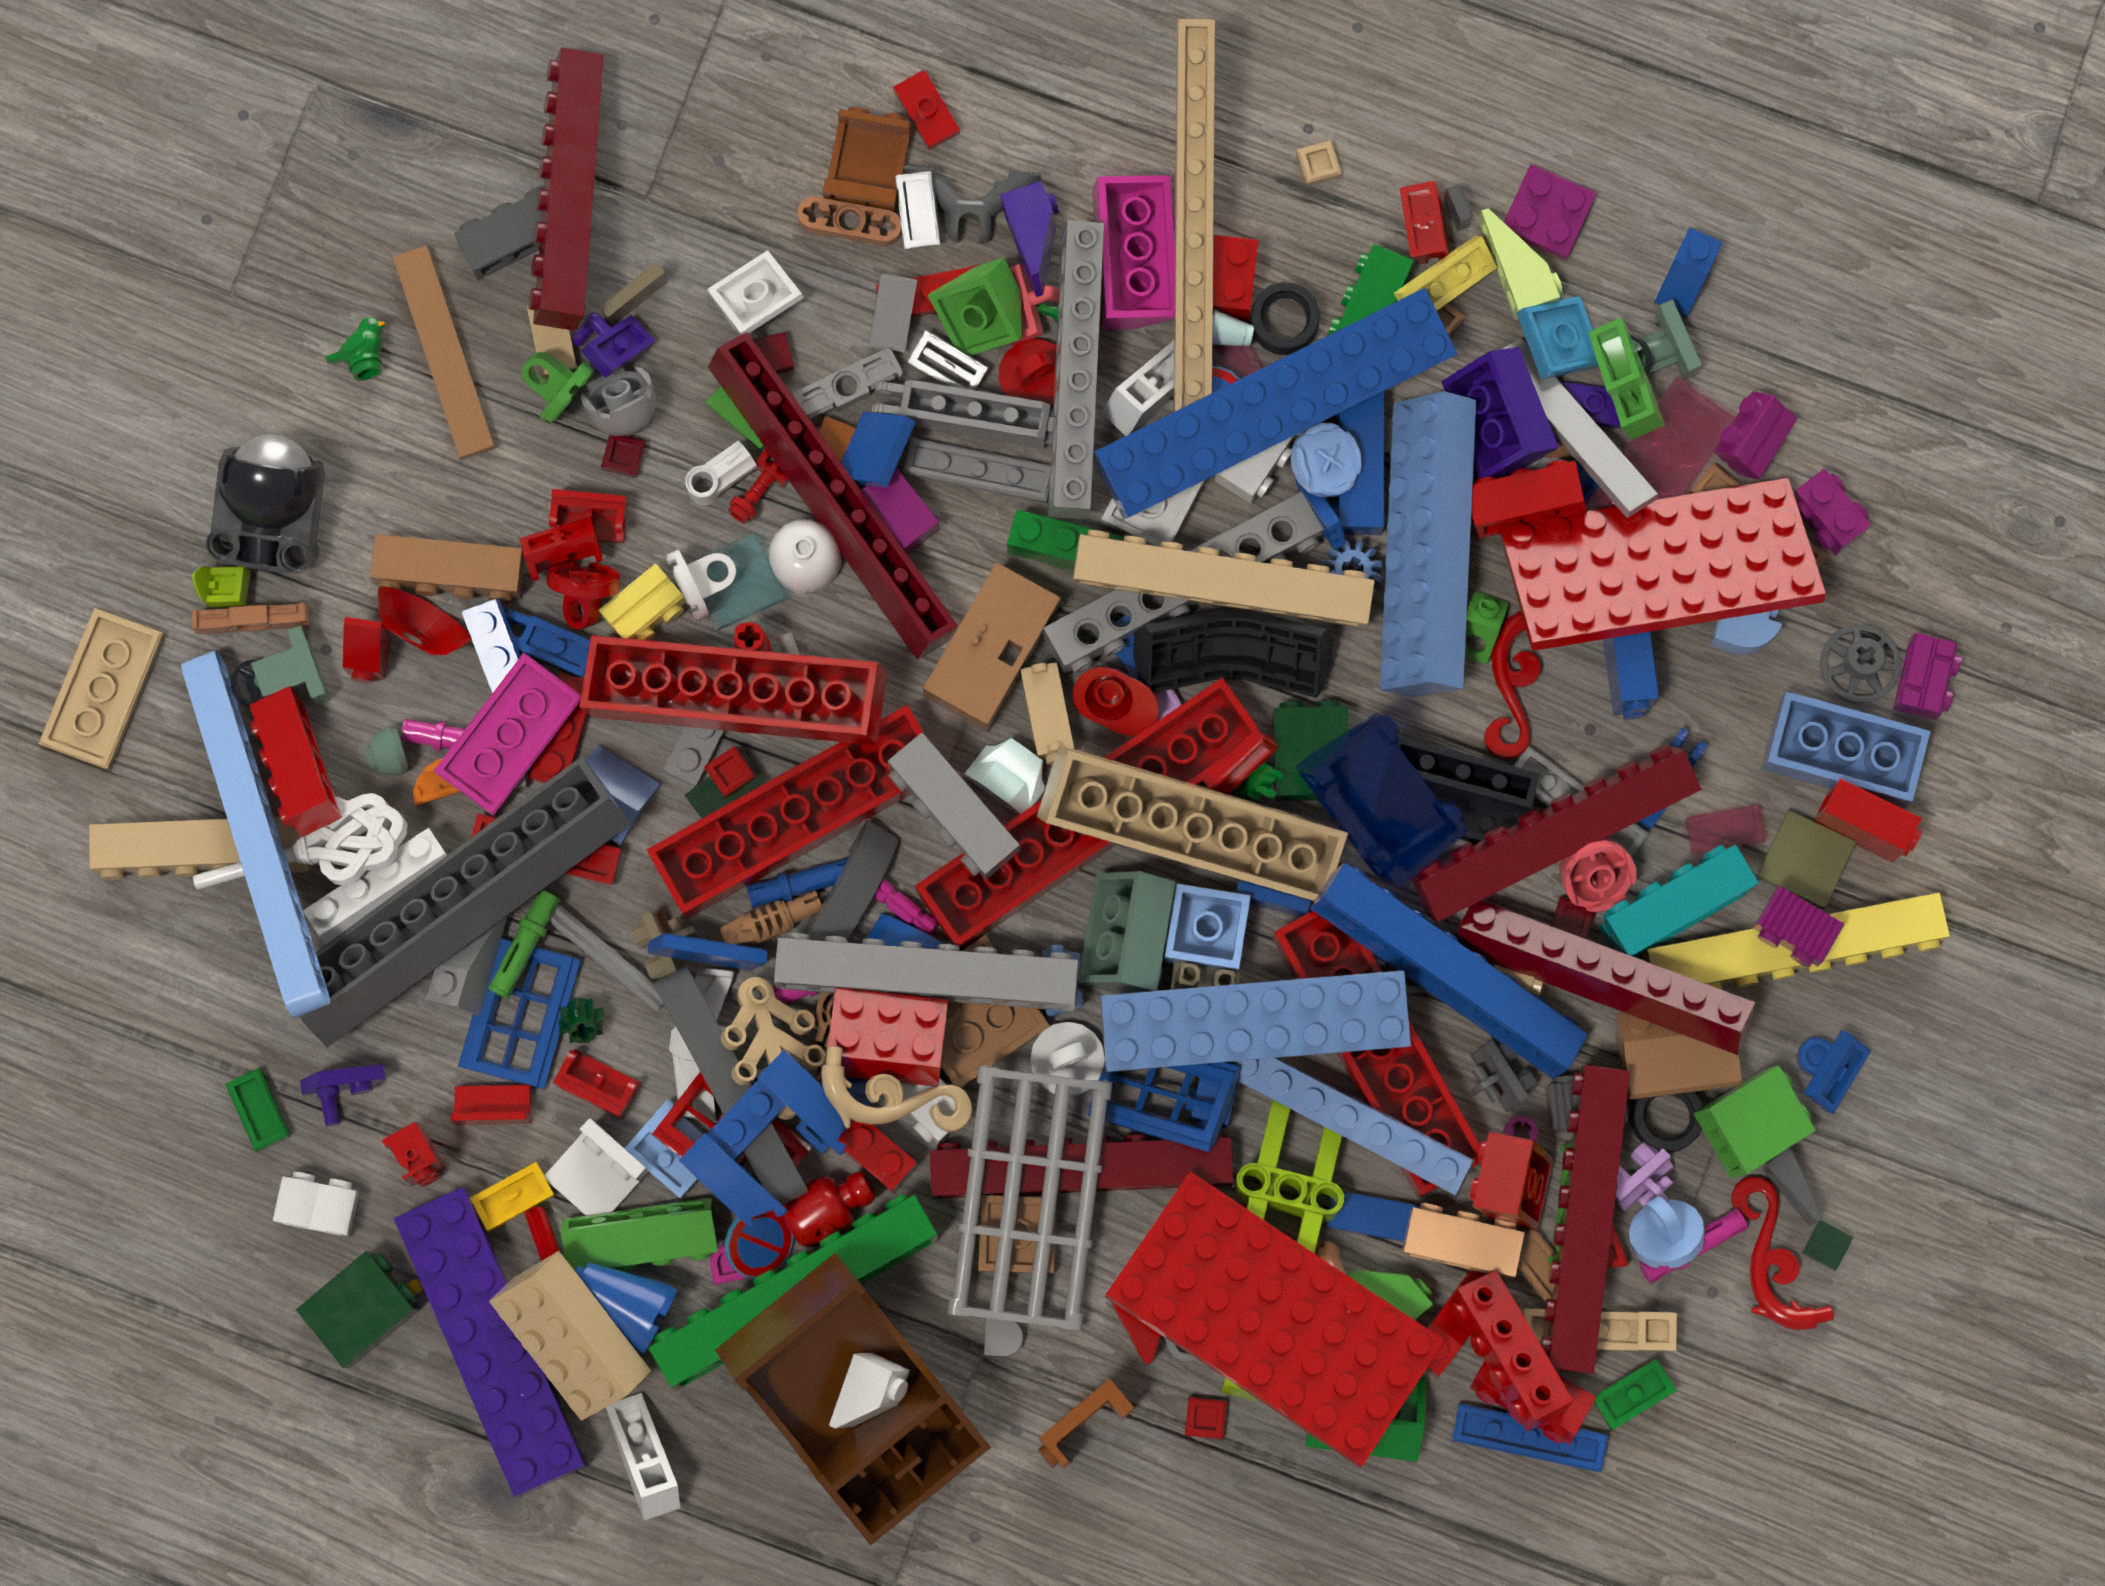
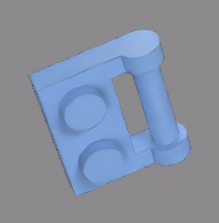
M668 1099L624 1149L676 1196L682 1199L698 1179L679 1162L681 1157L651 1135L674 1106V1103ZM683 1116L675 1125L676 1128L695 1142L703 1135L701 1131Z

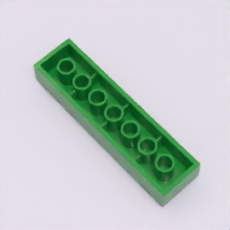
M905 1193L897 1196L885 1204L887 1211L876 1217L873 1216L872 1212L864 1215L852 1223L854 1230L841 1236L838 1231L819 1242L821 1249L808 1255L805 1250L786 1261L788 1268L777 1274L773 1270L763 1273L753 1280L755 1287L744 1293L740 1289H736L719 1299L722 1306L711 1312L703 1308L686 1318L689 1323L687 1326L678 1331L670 1327L654 1336L655 1344L648 1348L669 1386L678 1391L723 1365L724 1363L715 1349L834 1253L839 1256L862 1285L938 1241V1235L916 1196L913 1195L907 1198Z

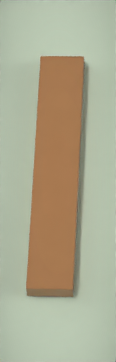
M427 245L392 256L460 460L496 449Z

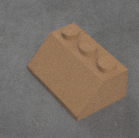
M1624 1012L1617 1013L1616 1045L1622 1070L1630 1071L1628 1087L1630 1100L1733 1087L1742 1084L1739 1054L1735 1055Z

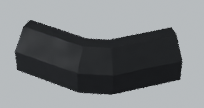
M1213 610L1143 625L1134 632L1133 658L1139 681L1148 686L1153 693L1218 680L1223 677L1224 680H1246L1318 698L1322 692L1331 662L1333 636L1325 628L1256 611Z

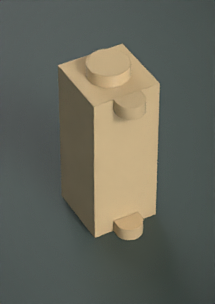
M1057 662L1050 664L1039 663L1032 665L1030 668L1020 669L1036 756L1043 761L1046 760L1047 765H1053L1059 745L1074 749Z

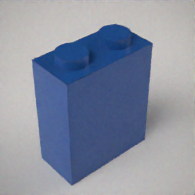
M1650 632L1603 639L1613 716L1623 715L1624 720L1645 717V712H1650L1659 698Z

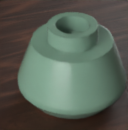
M387 726L369 739L371 747L364 748L371 770L378 768L380 774L403 775L409 767L397 729Z

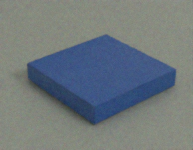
M862 413L841 461L857 485L888 487L914 428V420L902 415Z

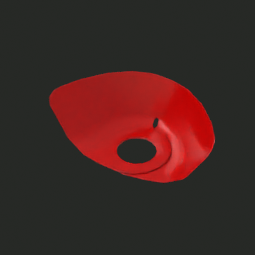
M386 586L378 588L379 618L386 629L409 644L430 655H447L471 641V636L457 621L430 602L395 588ZM402 633H407L416 637L423 644H418L408 639Z

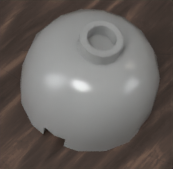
M622 367L607 378L600 373L590 379L586 384L588 391L585 395L581 394V400L592 425L607 435L629 436L637 433L650 422L655 412L657 398L649 373L642 368L634 367L636 372H625L624 367Z

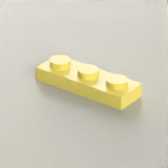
M1474 236L1394 292L1399 301L1426 288L1437 311L1498 267L1483 236Z

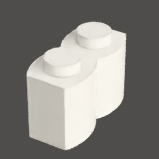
M293 1171L292 1178L282 1176L273 1217L275 1223L350 1237L359 1192L351 1190L352 1183L337 1179H330L329 1185L314 1183V1175Z

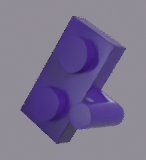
M595 312L590 313L572 336V342L575 345L583 346L594 331L599 335L587 343L581 352L605 378L648 351L656 342L632 315L611 328Z
M383 1064L315 1072L300 1080L302 1095L317 1094L318 1099L321 1101L325 1126L328 1127L340 1124L335 1096L340 1095V1091L350 1090L351 1095L365 1094L373 1091L372 1085L386 1079Z

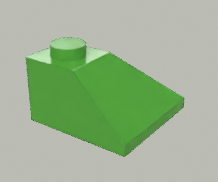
M1005 258L976 266L928 295L952 344L970 356L1018 341L1022 338L1020 288Z

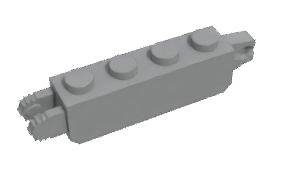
M915 380L905 381V385L888 382L876 384L875 391L879 394L902 398L901 407L875 404L872 406L871 413L907 416L915 421L914 427L1043 449L1045 444L1052 445L1053 410H1050V404L1045 402Z

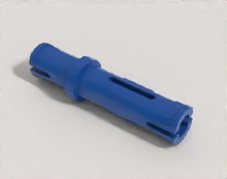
M849 857L788 875L785 872L778 873L777 878L746 885L752 908L781 899L788 902L792 900V896L834 886Z

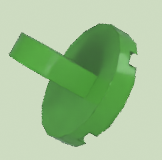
M544 352L532 354L522 367V377L526 384L549 402L539 415L548 424L555 421L594 372V368L585 360L572 372L555 357ZM534 365L544 367L548 371L549 378L538 376L534 370Z

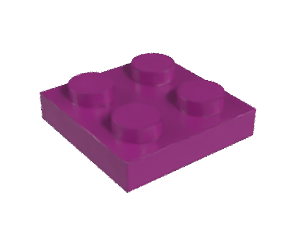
M1530 164L1504 223L1525 243L1566 261L1597 193Z

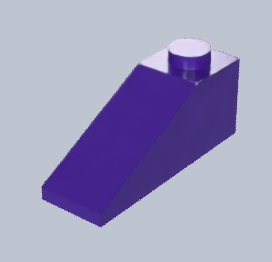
M1042 181L1000 194L1004 217L1036 297L1042 296L1044 292L1056 234L1054 215L1059 214L1054 194H1046Z

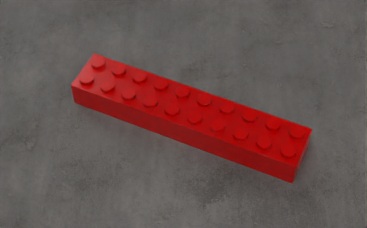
M1222 677L1104 758L1203 787L1206 784L1202 779L1255 729L1260 730ZM1040 800L1003 825L1020 845V851L985 880L980 873L973 876L960 860L965 856L962 853L916 884L915 890L950 943L959 946V951H961L1112 849L1117 843L1044 822L1037 817L1042 801Z

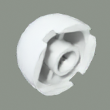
M797 519L785 524L774 535L769 547V565L775 579L785 589L798 594H807L806 592L821 591L827 588L836 579L842 565V557L835 537L824 524L812 519Z

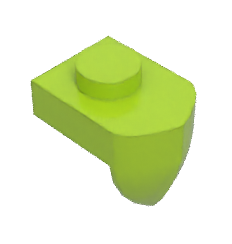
M203 566L195 570L191 575L192 584L197 596L209 607L246 606L251 573L247 568H211Z

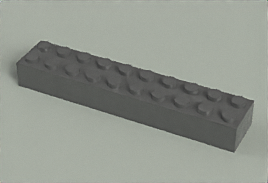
M581 756L316 952L329 993L330 1004L300 1017L303 1023L327 1048L630 825V822L602 780Z

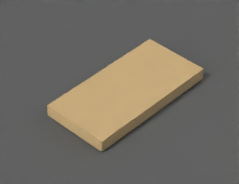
M94 608L38 744L110 771L165 635L157 630Z

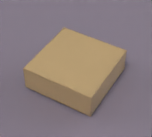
M1331 140L1296 150L1306 187L1341 177L1342 173Z

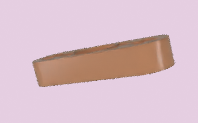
M808 197L800 203L797 211L801 227L805 231L814 234L880 246L895 244L902 234L901 220L891 210L821 197ZM813 207H817L821 215L831 217L830 210H836L833 216L834 227L828 226V218L817 217L815 223L809 222V216L805 212L810 213ZM846 213H855L860 218V224L854 230H845L839 224L840 218ZM866 216H871L872 225L882 226L884 220H888L891 223V227L895 230H889L887 236H883L880 234L879 228L869 226L870 233H864L866 229Z

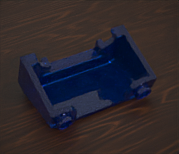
M1374 713L1307 756L1295 768L1336 825L1348 833V841L1370 870L1381 881L1400 888L1465 835L1468 830L1462 823L1465 817L1461 810L1451 801L1446 804L1438 800L1398 747L1399 739L1396 734L1400 732V729L1393 719L1387 714L1382 716V714Z

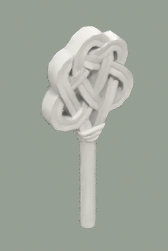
M375 793L363 794L350 801L335 797L342 818L301 837L293 843L292 847L284 849L288 864L292 862L310 865L319 863L321 872L334 884L345 886L358 881L366 870H377L391 865L398 856V846L406 836L408 824L397 810L390 807L383 797ZM391 822L392 825H391V828H390V830H389V832H388V831H387V828H388V826H389V823ZM368 830L366 837H365V836H359V835H361L362 833H364L365 831ZM241 862L194 875L193 881L196 889L199 890L244 877L245 874ZM335 865L344 866L346 868L339 870L335 868Z

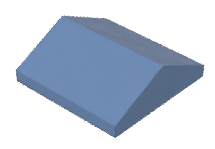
M598 745L586 762L602 780L630 822L629 826L610 839L621 847L661 784Z

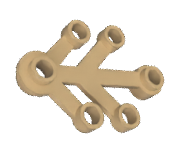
M751 977L740 985L737 998L741 1008L732 1024L722 1032L721 1043L729 1050L738 1049L746 1040L745 1029L753 1016L758 1032L743 1059L732 1069L731 1076L737 1084L747 1085L756 1077V1065L764 1051L768 1064L782 1052L781 1049L800 1060L801 1064L808 1070H816L825 1062L826 1054L820 1046L810 1045L807 1047L776 1028L770 1015L772 1014L790 1024V1028L795 1034L805 1035L815 1025V1018L811 1012L807 1010L795 1011L777 1000L772 986L762 978ZM752 990L759 991L762 995V1000L754 998ZM798 1017L804 1018L806 1020V1028L801 1027L798 1024ZM728 1032L737 1034L739 1041H731L728 1037ZM809 1052L817 1055L818 1063L809 1060ZM740 1067L748 1070L749 1078L740 1075ZM787 1107L778 1118L787 1120L795 1117L796 1114Z

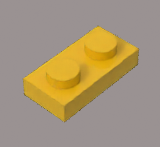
M534 1162L474 1195L470 1200L486 1230L490 1232L525 1213L528 1209L536 1207L554 1197L555 1194L539 1164Z

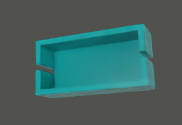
M1722 844L1703 855L1704 858L1698 861L1700 865L1694 868L1691 863H1688L1671 874L1672 876L1666 879L1667 884L1661 886L1659 881L1641 890L1640 894L1635 897L1636 901L1629 905L1627 900H1623L1608 909L1607 913L1603 915L1604 922L1598 930L1609 948L1637 958L1643 955L1647 949L1657 947L1748 895L1759 882L1736 844L1728 849H1725Z

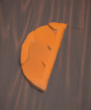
M442 759L427 765L417 778L413 789L415 807L461 792L434 772V769Z

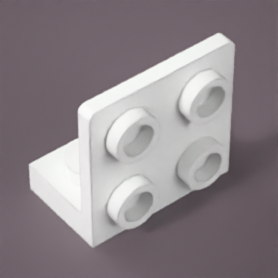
M589 1118L580 1128L583 1133L545 1174L546 1180L586 1216L614 1212L649 1172L645 1166Z

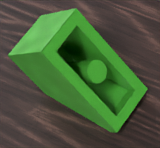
M1355 1270L1349 1275L1350 1278L1414 1320L1433 1305L1428 1299L1433 1294L1420 1278L1413 1281L1409 1275Z

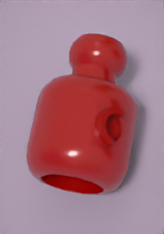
M864 1172L850 1174L846 1182L840 1185L833 1178L822 1176L805 1184L809 1191L808 1193L784 1205L788 1212L783 1218L795 1240L803 1247L812 1248L820 1245L819 1242L835 1232L839 1231L841 1234L847 1231L854 1222L852 1209L857 1206L865 1207L870 1205L874 1201L876 1194Z

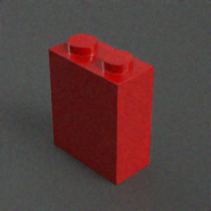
M1841 778L1828 790L1813 821L1856 841L1855 845L1892 863L1901 855L1906 857L1910 850L1913 851L1922 834V830L1917 828L1922 819L1921 817Z

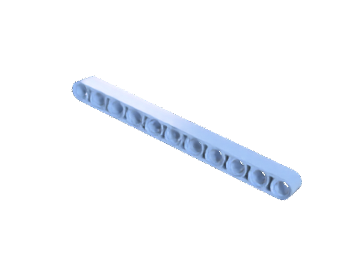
M215 649L182 663L181 669L281 995L288 1012L295 1019L329 1005L330 997L240 708L231 689V679L222 656Z

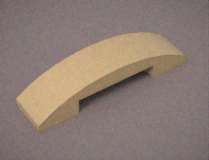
M1524 1308V1317L1541 1344L1542 1336L1548 1337L1550 1322L1544 1321L1545 1309ZM1601 1312L1597 1350L1676 1351L1677 1313Z

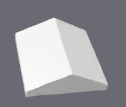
M768 250L707 289L729 324L740 335L746 332L749 334L804 298Z

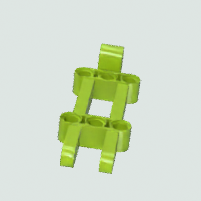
M1272 1100L1257 1163L1247 1164L1240 1169L1235 1181L1234 1191L1236 1196L1247 1204L1246 1209L1263 1220L1266 1209L1301 1217L1302 1220L1296 1242L1314 1253L1321 1223L1334 1220L1339 1215L1344 1203L1342 1189L1337 1184L1331 1182L1342 1136L1323 1127L1312 1177L1276 1168L1290 1108ZM1254 1176L1261 1181L1262 1188L1258 1191H1250L1245 1188L1242 1180L1245 1177ZM1290 1185L1298 1191L1299 1197L1295 1200H1286L1280 1195L1279 1189L1282 1186ZM1322 1194L1329 1195L1334 1199L1336 1206L1330 1210L1322 1209L1317 1204L1316 1198ZM1224 1377L1221 1393L1258 1402V1399Z

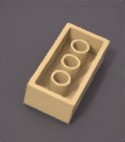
M560 1251L515 1276L489 1301L581 1421L626 1397L651 1372L647 1364Z

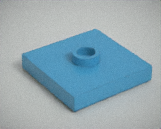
M1580 296L1525 307L1516 313L1541 380L1599 368L1588 334L1593 328Z

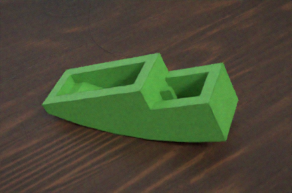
M1619 318L1588 332L1606 390L1613 399L1621 428L1629 438L1633 440L1665 426L1651 384L1624 320Z

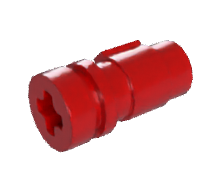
M753 622L740 623L734 629V649L772 652L770 640L758 624ZM750 641H754L753 647H749Z

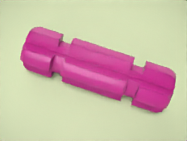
M882 879L873 897L882 904L885 902L887 908L906 924H912L915 926L914 928L930 935L937 926L936 920L927 913L925 915L922 914L920 907L900 891L895 892V887Z

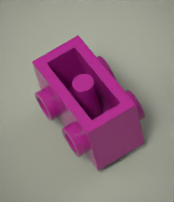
M1822 469L1794 492V497L1802 521L1810 525L1815 531V536L1819 543L1825 549L1830 550L1836 557L1862 537L1871 524L1868 522L1869 515L1864 507L1858 502L1853 503L1844 493L1846 488L1843 482L1835 474L1829 475L1825 469Z

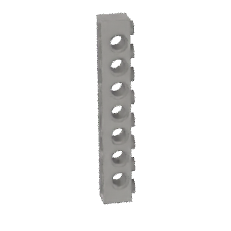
M1067 220L1062 231L1048 517L1085 519L1091 509L1104 223Z
M1300 492L1190 550V552L1197 553L1198 547H1206L1219 550V556L1234 558V553H1240L1239 549L1241 547L1251 545L1259 553L1256 557V562L1270 564L1271 559L1287 560L1286 557L1296 551L1304 554L1319 545L1318 540L1321 539L1323 528L1304 494ZM1282 528L1289 532L1291 538L1286 542H1279L1273 538L1271 532ZM1114 590L1044 627L1043 638L1063 674L1071 670L1077 674L1094 664L1092 659L1103 653L1108 657L1126 647L1124 641L1134 636V632L1143 625L1185 617L1191 612L1189 608L1200 602L1155 596L1161 600L1163 605L1157 610H1149L1143 605L1142 601L1148 596L1155 595ZM1116 613H1123L1129 617L1130 623L1125 627H1117L1112 624L1110 618ZM1084 630H1091L1096 633L1098 640L1093 644H1084L1078 639V634Z

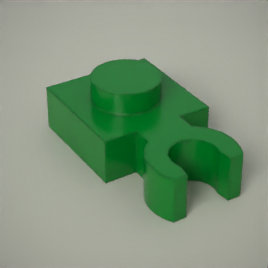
M1263 763L1230 795L1249 801H1259L1261 795L1273 798L1277 792L1271 790V785L1274 780L1282 779L1284 774Z

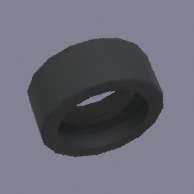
M1289 282L1269 285L1258 294L1252 305L1250 325L1254 326L1253 337L1263 349L1273 354L1290 355L1312 343L1318 331L1320 311L1316 299L1306 288ZM1281 298L1292 299L1298 302L1304 309L1306 325L1303 331L1296 337L1279 339L1271 335L1265 328L1263 322L1264 312L1267 306L1274 300Z
M1695 1092L1670 1094L1681 1099L1687 1106L1690 1114L1686 1131L1673 1139H1664L1654 1135L1648 1128L1645 1120L1649 1103L1659 1096L1636 1099L1631 1109V1125L1635 1136L1641 1143L1645 1142L1658 1152L1664 1149L1667 1153H1674L1688 1147L1698 1138L1702 1130L1693 1114L1703 1107L1699 1096Z

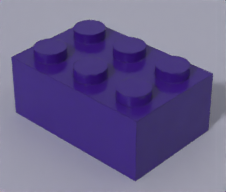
M1519 347L1489 351L1441 381L1445 392L1476 400L1473 464L1479 479L1484 477L1498 479L1510 476L1512 472L1526 468L1559 448Z

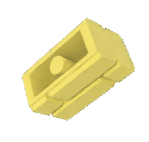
M655 563L599 609V612L619 638L650 641L656 634L653 629L663 621L669 624L676 620L683 613L684 609L681 606L686 601L682 593Z

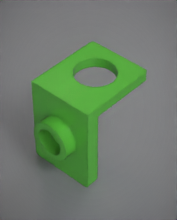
M1474 591L1467 610L1466 638L1472 635L1478 636L1484 640L1486 646L1482 650H1473L1465 643V657L1484 664L1488 663L1509 605L1508 602Z

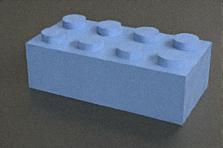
M1786 691L1778 703L1761 770L1826 788H1831L1841 778L1905 809L1913 802L1931 731Z

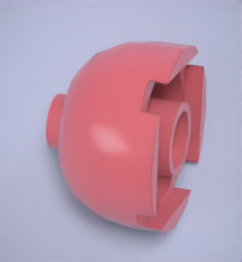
M1609 837L1587 844L1578 850L1577 853L1563 859L1559 866L1560 881L1570 901L1576 906L1585 907L1587 911L1591 912L1608 910L1627 898L1625 893L1630 888V885L1632 884L1634 887L1636 882V866L1630 854L1621 844Z

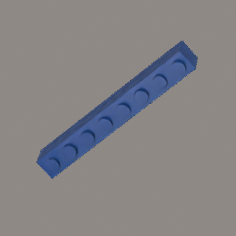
M1344 863L1329 876L1310 908L1398 971L1404 970L1405 976L1552 1079L1570 1068L1588 1036V1033L1579 1028L1576 1021L1570 1017L1562 1016L1553 1010L1545 999L1526 991L1518 985L1515 978L1499 972L1489 965L1486 958L1481 954L1471 952L1462 946L1454 935L1435 927L1427 921L1424 914L1408 908L1397 900L1394 893L1388 889L1380 888L1366 878L1364 872L1356 867Z

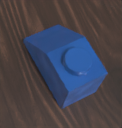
M1689 227L1654 303L1661 305L1673 300L1679 315L1687 318L1723 242Z

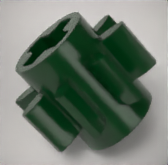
M573 998L566 1007H560L559 1032L560 1034L568 1033L570 1043L588 1044L596 1035L603 1034L604 1011L603 1008L594 1009L592 998L589 1000Z

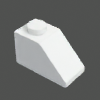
M872 1352L854 1354L829 1426L833 1428L853 1427L896 1407L906 1394L908 1387L906 1379L910 1370Z

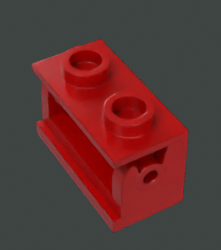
M416 1122L409 1124L382 1140L384 1146L393 1152L398 1163L407 1169L408 1173L401 1177L412 1186L419 1184L423 1188L430 1185L441 1177L439 1172L446 1168L427 1132Z

